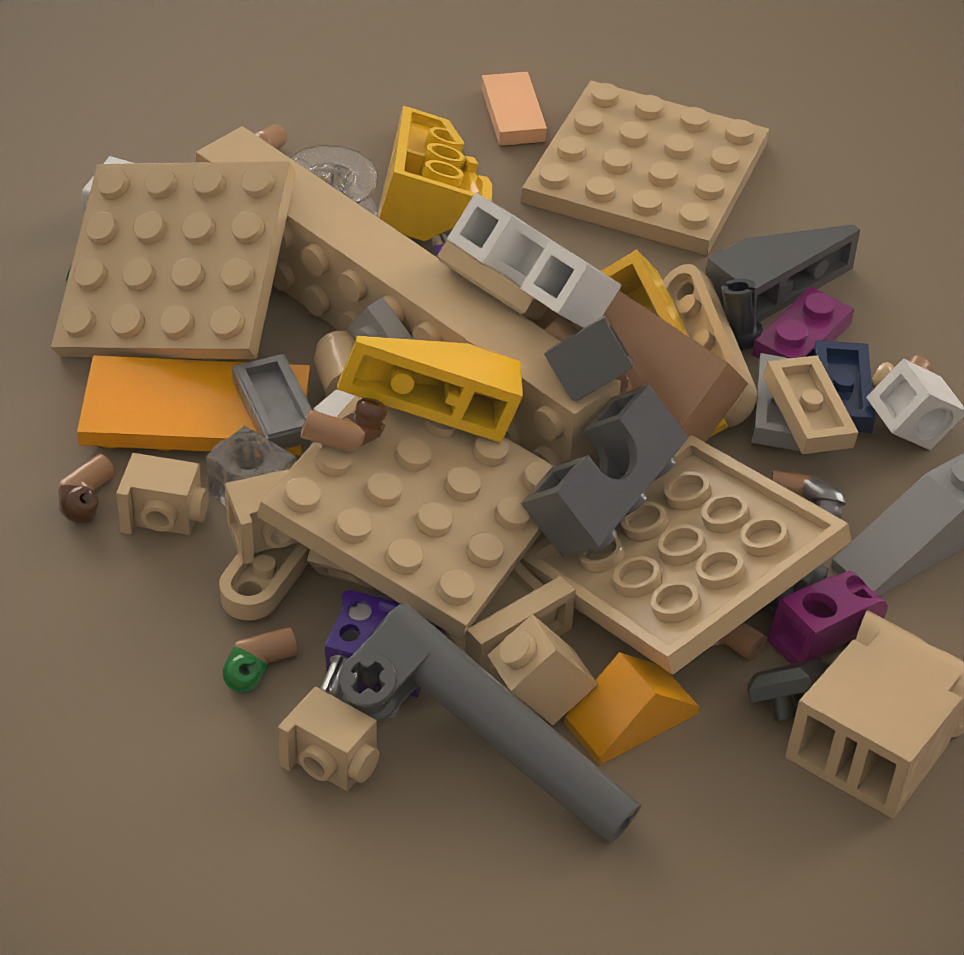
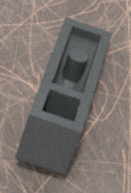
M845 225L745 238L725 250H719L712 257L708 258L705 272L712 281L723 310L722 285L725 286L727 281L733 279L753 281L756 285L757 321L761 322L795 302L810 286L818 289L853 269L860 229L855 225Z

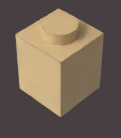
M533 614L506 636L487 655L510 692L551 725L557 723L598 685L575 650Z

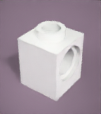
M902 359L866 397L892 434L928 450H932L964 417V406L943 378L906 359Z

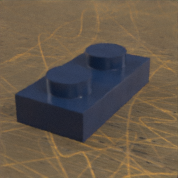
M815 340L812 356L818 355L858 432L872 433L875 411L866 398L873 391L868 344Z

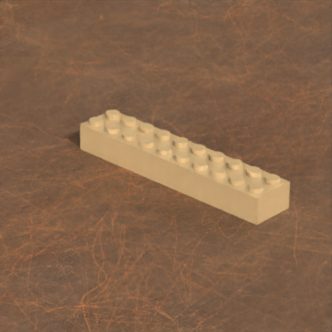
M241 126L196 151V162L290 161L295 169L296 176L273 280L275 288L289 294L304 305L311 314L321 317L339 331L350 332L348 327L362 311L383 297L414 340L468 343L521 361L523 397L504 437L553 466L589 455L600 469L597 451L583 431L612 397L620 395L621 381L615 378L578 401L571 400L544 355L548 349L561 342L559 339L438 261L439 258L245 127Z

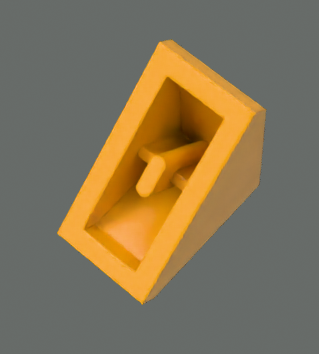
M619 652L595 680L598 685L565 715L564 724L600 766L698 715L700 706L668 671L655 663Z

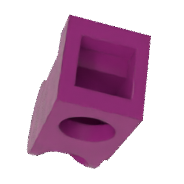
M848 571L835 577L830 576L780 598L767 640L791 664L816 658L821 660L823 654L850 640H856L867 610L884 618L888 605L855 572Z

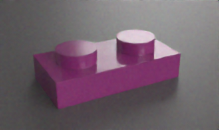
M810 286L762 332L760 337L754 340L752 355L758 359L761 353L785 358L812 356L815 340L834 341L851 325L854 308Z

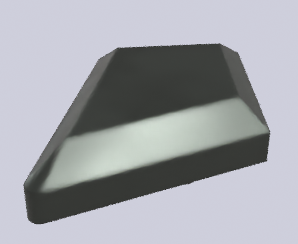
M816 658L756 672L747 684L751 703L769 700L774 721L794 718L797 709L793 694L807 692L830 664Z

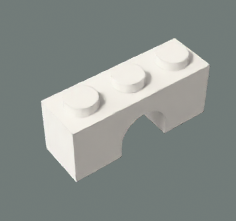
M476 192L447 240L483 264L520 285V289L559 315L583 328L603 316L622 286L521 219Z

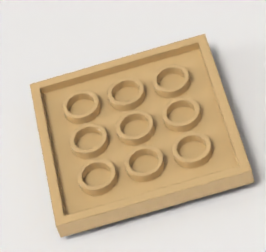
M590 80L523 185L521 203L708 256L767 145L769 128L754 125L746 120H735L709 113L698 107H687L665 101L654 95H643L617 88L609 83H599Z
M290 161L97 164L51 348L59 357H93V355L175 359H257L296 171Z
M354 396L337 415V418L342 419L351 413H355L357 402L362 398ZM386 405L387 415L383 420L385 429L379 438L352 451H344L313 442L260 501L257 517L400 604L406 602L425 619L461 640L466 634L467 629L472 626L541 534L542 530L524 509L521 502L554 466L505 437L500 443Z
M693 435L686 440L674 455L676 463L672 469L662 477L654 480L645 490L647 495L645 502L637 510L624 516L615 527L617 536L604 549L594 554H589L586 550L562 557L549 539L545 537L532 546L520 560L543 584L561 575L576 589L574 608L672 675L852 542L847 522Z

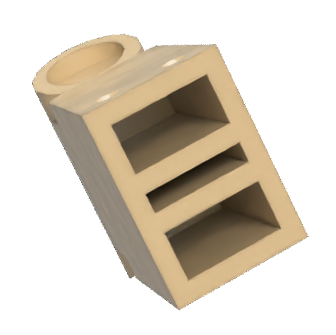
M867 610L856 640L853 639L799 700L785 758L894 819L947 748L951 738L958 737L964 733V661L946 651L929 645L914 634Z

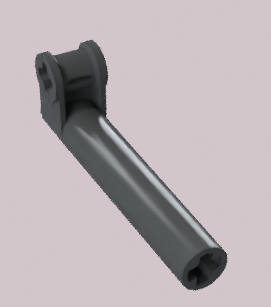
M406 602L401 603L387 614L374 633L346 660L341 668L339 681L344 702L376 719L377 723L383 722L390 717L418 686L421 687L608 844L613 843L625 831L641 808L639 802ZM363 682L366 686L372 687L377 682H380L381 690L376 693L367 688L359 694L358 685Z

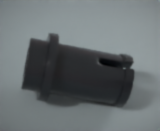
M748 279L727 281L725 286L722 285L721 287L725 315L740 350L753 348L754 340L760 337L763 332L762 324L757 321L756 285Z

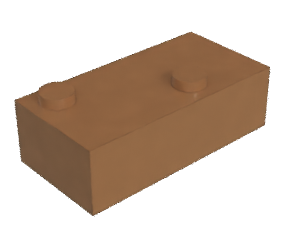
M618 290L603 316L606 315L635 362L632 369L616 378L621 381L620 394L649 384L688 437L693 435L706 443L746 388L748 382L728 362ZM548 307L541 320L537 319L535 321L531 318H526L545 330L561 315ZM570 321L578 331L583 329V327Z

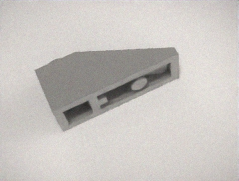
M964 453L922 476L851 543L832 559L831 567L839 574L848 571L855 572L874 593L881 596L964 549Z

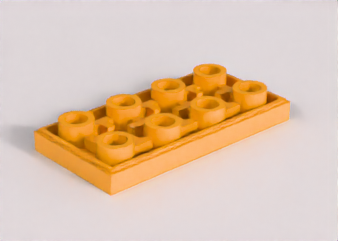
M93 355L77 429L79 446H101L107 449L123 447L157 449L160 451H211L218 454L228 452L268 454L270 456H302L303 444L270 453L266 452L232 380V366L247 362ZM289 364L308 400L310 365Z

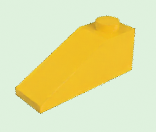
M357 336L337 383V390L361 398H373L386 406L501 443L523 397L521 361L468 343Z

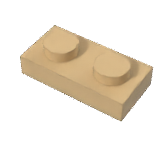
M818 355L767 361L763 378L802 455L854 448L859 432Z

